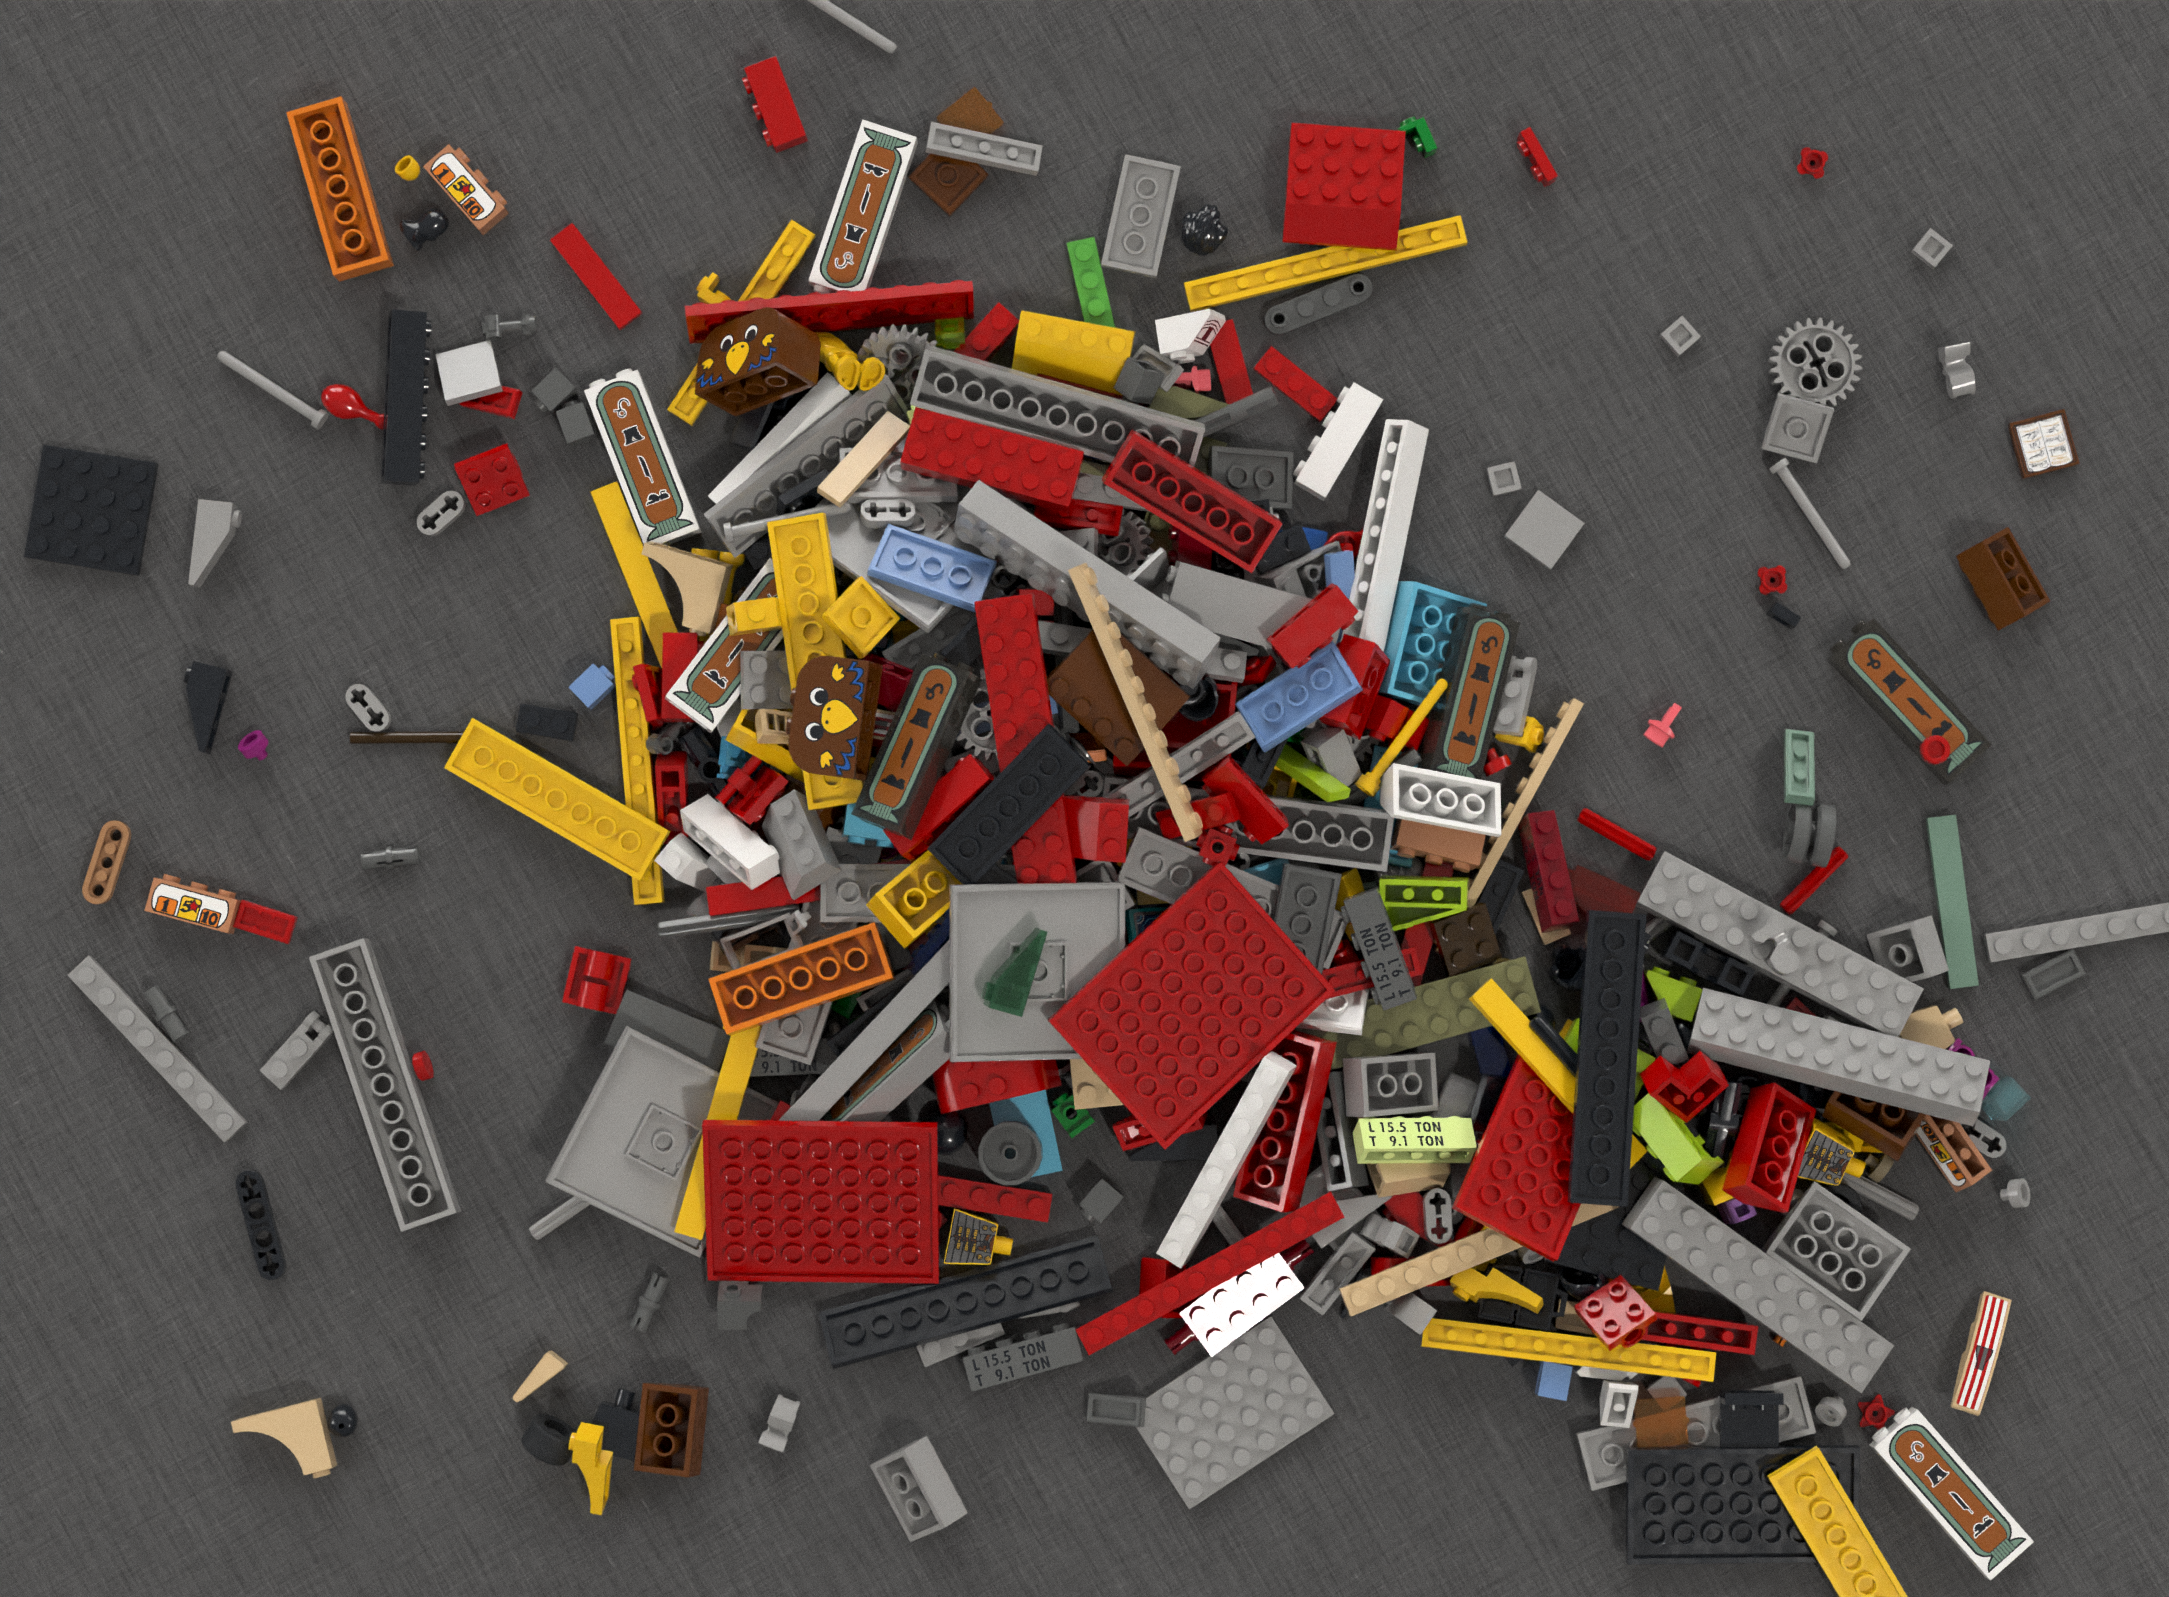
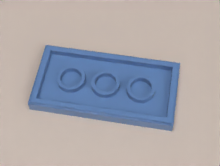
M888 524L868 568L867 575L976 613L974 602L983 600L997 561Z
M1333 641L1310 655L1311 659L1302 667L1297 668L1295 666L1293 669H1288L1235 703L1264 752L1269 751L1363 691V688Z

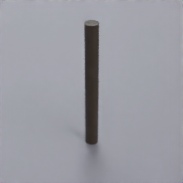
M464 731L350 732V744L458 743Z

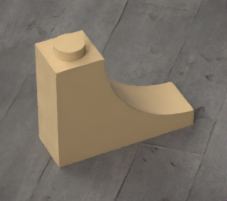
M653 541L644 543L642 555L654 559L666 568L679 587L684 610L682 626L690 628V633H698L699 636H706V633L714 632L733 565Z
M1450 1163L1367 1164L1378 1198L1442 1188L1451 1171Z
M321 1398L239 1418L231 1422L233 1433L259 1432L272 1436L282 1442L295 1455L304 1475L313 1474V1478L331 1474V1468L337 1466Z

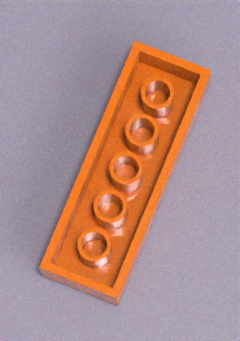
M340 96L286 112L333 276L340 282L394 266L348 104Z
M873 922L726 972L708 980L727 1035L732 1036L896 980L878 924Z

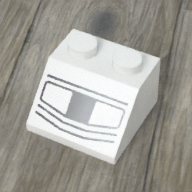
M1205 309L1155 320L1160 354L1169 357L1170 360H1178L1179 364L1195 361V356L1205 353L1226 322L1225 315L1212 309Z

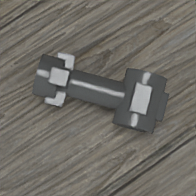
M529 313L522 314L521 320L502 321V316L491 314L485 316V322H482L483 335H485L487 341L491 340V342L502 340L503 333L523 331L524 336H532L531 333H537L538 331L536 316H530Z
M672 722L673 725L662 735L652 734L646 740V748L652 754L666 756L673 749V740L681 733L686 735L691 732L695 722Z

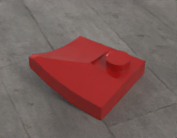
M644 663L632 666L634 670L632 682L635 690L639 691L646 722L650 723L651 730L658 729L663 725V720L661 719L662 669Z

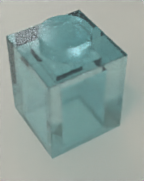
M2005 1076L1982 1100L1985 1105L1983 1110L1994 1121L1996 1119L2007 1121L2031 1097L2012 1076Z

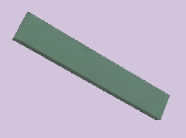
M1956 815L1925 818L1943 953L1949 971H1946L1948 989L1979 986Z

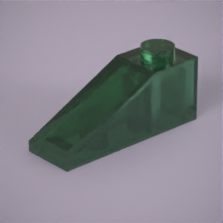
M1036 927L991 976L990 982L985 983L982 991V999H985L983 1003L985 1006L1016 1016H1023L1048 933L1047 931Z

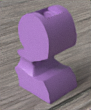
M1735 1198L1716 1205L1725 1225L1729 1223L1736 1224L1757 1215L1754 1206L1743 1204Z

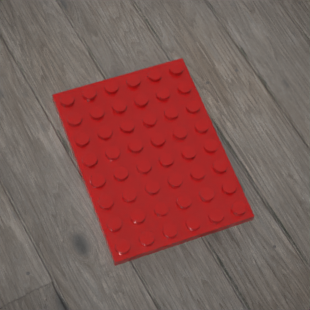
M1220 861L1211 867L1047 1021L1158 1144L1166 1150L1259 1063L1264 1056L1322 1004L1335 989Z
M703 1120L708 1281L939 1284L938 1122Z

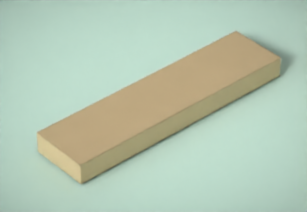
M887 411L817 487V493L841 508L908 435L910 425Z

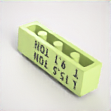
M1402 1116L1393 1118L1365 1117L1359 1118L1352 1133L1358 1164L1470 1163L1477 1149L1472 1119L1460 1118L1458 1116L1448 1118H1432L1430 1116L1420 1118H1404Z

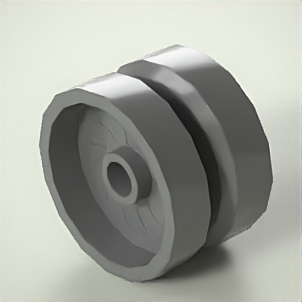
M1790 804L1783 835L1782 856L1784 862L1800 864L1806 856L1810 866L1825 868L1828 865L1836 831V808L1834 805L1818 804L1812 812L1810 805Z
M1004 1121L991 1127L982 1137L978 1148L979 1163L984 1173L994 1182L1005 1186L1019 1185L1029 1180L1039 1169L1043 1158L1042 1143L1038 1134L1028 1125L1018 1121ZM1007 1148H1013L1016 1151V1156L1013 1159H1008L1005 1156Z

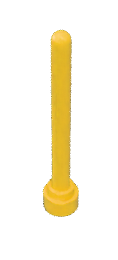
M1439 679L1372 771L1367 772L1365 775L1362 774L1356 781L1355 785L1365 794L1374 797L1379 791L1380 778L1447 688L1448 683L1445 679Z

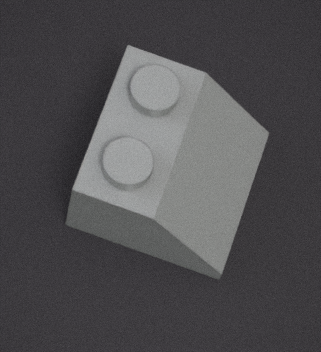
M1932 915L1867 934L1875 963L1910 982L1930 978L1949 971Z

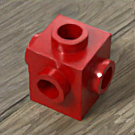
M1221 825L1209 828L1207 831L1202 830L1203 833L1199 835L1196 846L1200 847L1199 855L1203 857L1202 861L1204 863L1214 866L1221 861L1226 866L1229 859L1234 861L1240 847L1236 843L1237 835L1233 833L1234 829ZM1215 842L1223 844L1224 848L1221 852H1216L1212 849Z

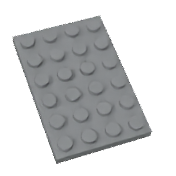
M1269 1316L1240 1335L1212 1357L1208 1356L1147 1396L1144 1427L1136 1428L1187 1507L1191 1509L1334 1415V1412L1273 1318Z

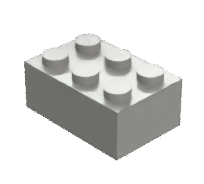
M1413 1052L1384 1056L1343 1058L1346 1117H1374L1439 1111L1435 1053Z

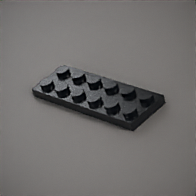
M1048 724L927 849L961 884H976L1091 765Z

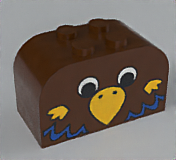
M770 307L757 309L740 318H735L716 327L704 340L698 355L695 395L736 417L816 386L819 372L820 339L815 332Z
M819 656L810 660L802 667L797 678L796 688H793L791 691L790 703L793 705L792 717L788 718L786 733L789 735V753L794 763L800 769L812 774L863 781L868 780L883 669L882 664L849 658Z

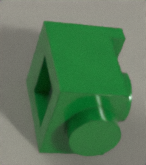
M1066 1092L1053 1101L1056 1107L1051 1111L1071 1138L1095 1122L1087 1109L1076 1110L1077 1116L1074 1119L1067 1118V1109H1075L1073 1094L1069 1096Z

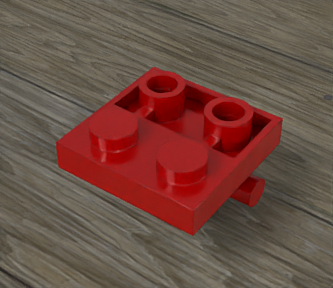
M752 756L741 769L737 768L726 780L728 784L715 797L720 803L725 805L733 794L738 791L739 794L726 809L733 816L749 825L759 821L764 816L765 808L772 800H777L784 793L785 785L789 782L780 773L766 766H763L751 779L749 776L762 763L755 756Z

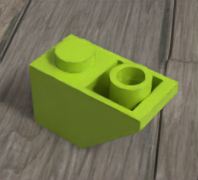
M1653 967L1652 971L1644 970L1645 982L1654 1001L1665 998L1672 1017L1692 1022L1703 990L1696 987L1697 981L1682 976L1678 981L1669 977V971Z

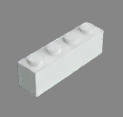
M1353 382L1350 389L1346 386L1343 388L1336 400L1340 403L1336 413L1330 411L1322 424L1326 428L1322 437L1320 438L1317 435L1314 437L1307 449L1312 452L1307 462L1301 460L1293 475L1297 476L1295 485L1322 501L1325 500L1383 401L1382 398Z
M709 794L680 810L684 832L751 890L780 873L778 864L780 857L775 847L766 844L755 830L751 831L744 825L742 820L733 816L722 803L717 802Z

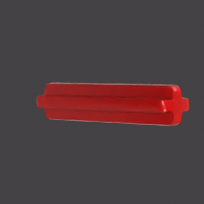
M1587 808L1582 809L1577 818L1579 823L1647 861H1651L1657 851L1655 846Z
M1835 847L1832 850L1828 865L1825 868L1816 867L1780 903L1782 910L1789 915L1793 914L1848 858V854L1841 847Z

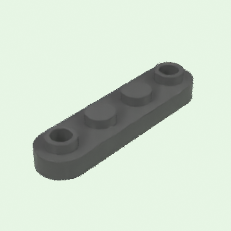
M1354 274L1276 305L1267 311L1264 319L1265 327L1271 334L1281 336L1362 304L1371 296L1372 283L1367 276ZM1356 283L1361 284L1363 291L1355 292L1353 285ZM1276 315L1283 316L1284 323L1276 324L1274 317Z

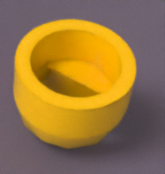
M408 155L398 161L395 166V172L402 179L413 181L420 174V166L412 156Z

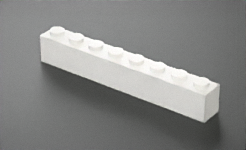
M1386 419L1355 569V578L1349 598L1359 612L1354 616L1356 620L1343 630L1342 638L1344 634L1375 642L1383 652L1429 429L1410 420Z
M1273 1051L1264 1056L1156 1254L1179 1268H1182L1190 1261L1297 1065Z

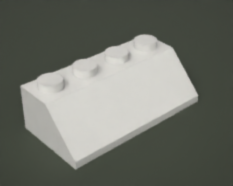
M1395 763L1380 778V804L1393 818L1495 837L1501 836L1500 783Z

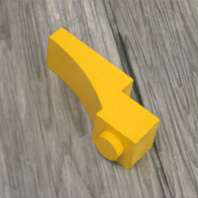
M1469 1268L1454 1274L1450 1280L1451 1288L1454 1289L1452 1293L1465 1302L1470 1299L1476 1303L1479 1298L1500 1299L1518 1304L1536 1314L1539 1313L1544 1305L1542 1297L1495 1268H1492L1487 1277L1475 1269Z
M581 1422L577 1433L572 1432L568 1449L573 1451L572 1463L578 1464L586 1479L590 1494V1513L602 1515L609 1498L613 1452L602 1450L604 1426Z

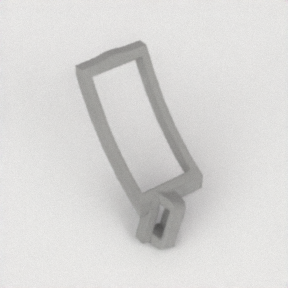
M797 910L792 914L790 912L784 913L748 929L721 938L720 942L732 969L735 970L744 966L740 965L730 940L781 920L784 921L794 946L747 965L803 947L804 944L799 934L808 926L807 921L811 918L809 912L801 913Z

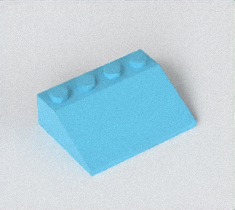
M1398 581L1384 653L1390 659V663L1378 694L1420 705L1436 684V675L1439 672L1445 676V680L1448 683L1445 691L1448 690L1452 685L1453 677L1449 670L1438 668L1439 663L1462 668L1471 628L1476 620L1484 617L1487 604L1415 581ZM1443 693L1432 708L1450 713L1454 695Z

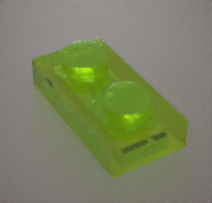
M964 317L935 320L936 346H943L944 349L958 348L960 344H965Z

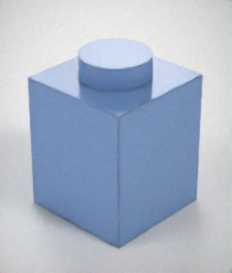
M593 663L569 688L592 710L616 687L611 681L615 676L604 665L598 668Z
M1540 1361L1535 1394L1567 1401L1573 1366Z

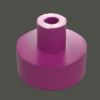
M256 730L247 734L240 741L238 749L245 758L251 759L256 757L261 761L268 755L265 749L269 741L260 730Z

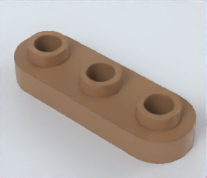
M109 821L100 831L82 887L84 898L92 904H104L113 896L131 840L130 828L121 821ZM116 830L121 832V838L118 841L113 839V833ZM108 857L113 862L110 868L104 866V860ZM98 885H102L104 888L100 896L95 893V888Z

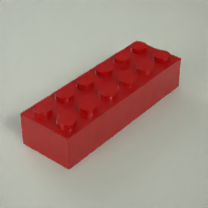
M915 407L900 464L902 470L970 488L980 480L1004 497L1069 514L1084 460V452Z
M1133 429L1102 477L1105 485L1250 573L1254 571L1282 526L1280 519Z
M1293 1030L1271 1050L1294 1063L1297 1067L1238 1172L1233 1197L1279 1212H1292L1300 1208L1337 1042Z

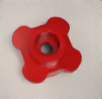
M1809 147L1803 148L1800 152L1801 162L1796 167L1797 172L1800 175L1810 174L1815 179H1820L1824 175L1823 167L1828 160L1827 153L1811 150ZM1810 161H1814L1815 165H1810Z
M1778 565L1770 569L1761 567L1758 570L1757 575L1761 581L1759 587L1761 594L1768 595L1770 592L1782 594L1787 590V584L1785 583L1786 570L1783 566ZM1773 577L1775 579V582L1771 583L1770 578Z

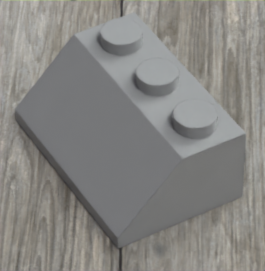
M793 790L770 805L761 827L769 845L774 846L779 854V870L791 898L795 900L842 870L817 811L808 810L807 797L804 794Z
M927 1436L905 1445L870 1465L910 1542L941 1530L967 1514L961 1498L958 1496L948 1473L941 1464Z

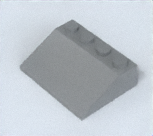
M1814 1181L1776 1227L1761 1250L1852 1316L1862 1321L1911 1248Z

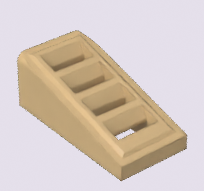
M759 709L755 715L757 743L788 744L789 735L786 733L788 718L792 717V713L772 709ZM769 723H773L774 730L769 729ZM779 723L783 724L784 731H780Z
M552 1350L548 1351L514 1394L513 1400L515 1402L522 1401L563 1370L568 1363Z

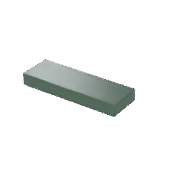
M1785 729L1784 802L1813 806L1815 801L1814 732Z

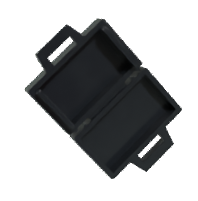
M1497 1262L1488 1264L1487 1272L1484 1276L1487 1277L1492 1268H1495L1542 1297L1544 1305L1539 1313L1536 1314L1525 1307L1509 1301L1479 1298L1477 1300L1480 1303L1479 1319L1513 1325V1322H1515L1517 1327L1550 1332L1552 1318L1564 1317L1568 1293L1558 1289L1559 1274L1528 1268L1525 1269L1524 1274L1522 1267ZM1560 1295L1562 1298L1559 1312H1554L1556 1297Z

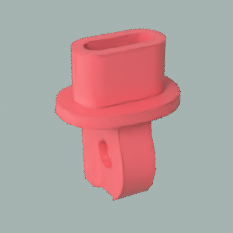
M1193 366L1191 372H1182L1171 387L1194 388L1197 394L1202 391H1211L1210 369L1197 370V366Z
M1674 703L1661 721L1649 719L1648 724L1650 726L1644 733V736L1663 748L1669 738L1673 739L1675 737L1669 726L1682 707Z

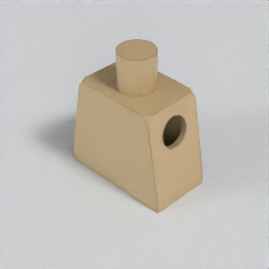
M1931 1005L1911 1012L1899 1038L1946 1049L1955 1042L1950 1029L1962 1024L1963 1020L1956 1008L1941 1014L1937 1005Z

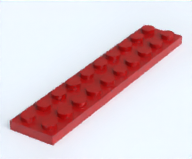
M954 280L950 283L941 284L928 282L919 286L897 285L893 288L884 289L871 287L862 291L840 290L836 293L827 294L813 292L805 296L782 295L771 299L756 297L748 301L725 300L714 304L699 302L691 306H685L689 343H703L710 332L716 327L765 307L777 310L813 332L885 327L892 324L897 326L974 319L972 281Z
M1034 593L974 602L1000 773L1048 724L1054 728ZM1064 794L1012 846L1018 884L1078 883Z

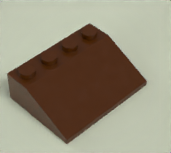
M1092 629L1047 676L1049 695L1120 761L1128 766L1144 749V746L1096 634ZM1121 633L1120 642L1123 649H1127L1133 661L1131 665L1135 676H1138L1143 683V695L1147 704L1150 703L1155 711L1156 719L1154 721L1160 731L1186 703L1190 696Z

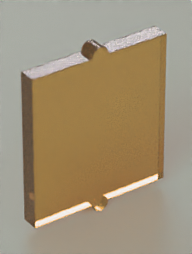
M973 87L936 117L940 124L986 134H992L1004 124L1003 120L992 108V102H987L976 87Z
M1685 1396L1636 1399L1634 1407L1635 1421L1632 1422V1425L1636 1428L1637 1447L1689 1444L1687 1431L1689 1418L1686 1417Z

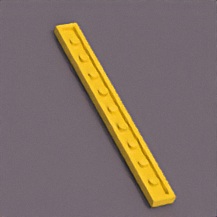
M1461 215L1399 230L1396 251L1332 246L1184 282V288L1190 312L1465 246L1468 242Z
M641 617L610 619L625 803L629 808L658 824L652 753L646 748V740L651 736L650 723L646 722L639 691L635 690L632 682V675H634L632 666L644 663ZM653 861L643 881L632 877L634 905L665 903L662 867Z
M1435 1318L1430 1320L1423 1331L1422 1347L1707 1382H1713L1716 1352L1637 1343L1629 1348H1624L1620 1344L1609 1351L1598 1338Z

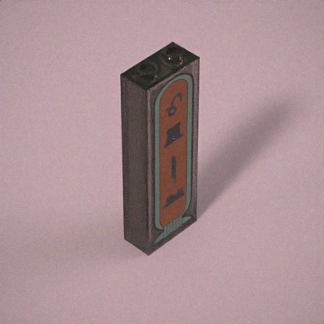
M1470 603L1469 607H1458L1440 679L1447 681L1448 686L1432 707L1420 755L1422 762L1418 763L1417 768L1481 780L1520 622L1510 619L1511 614L1501 611H1494V614L1486 612V606Z
M1874 618L1867 622L1862 619L1850 630L1853 635L1846 642L1840 639L1829 649L1833 654L1827 660L1943 785L1950 784L1992 744ZM1933 735L1944 737L1950 745V755L1947 760L1936 765L1925 762L1920 755L1922 741Z
M934 653L933 657L921 654L851 813L863 822L912 840L982 681V679L973 674L974 668L958 662L957 666L949 664L950 659Z

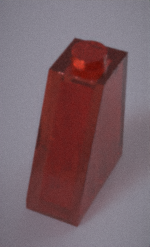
M1575 865L1573 870L1568 868L1576 907L1585 918L1587 910L1633 912L1640 897V892L1580 865Z

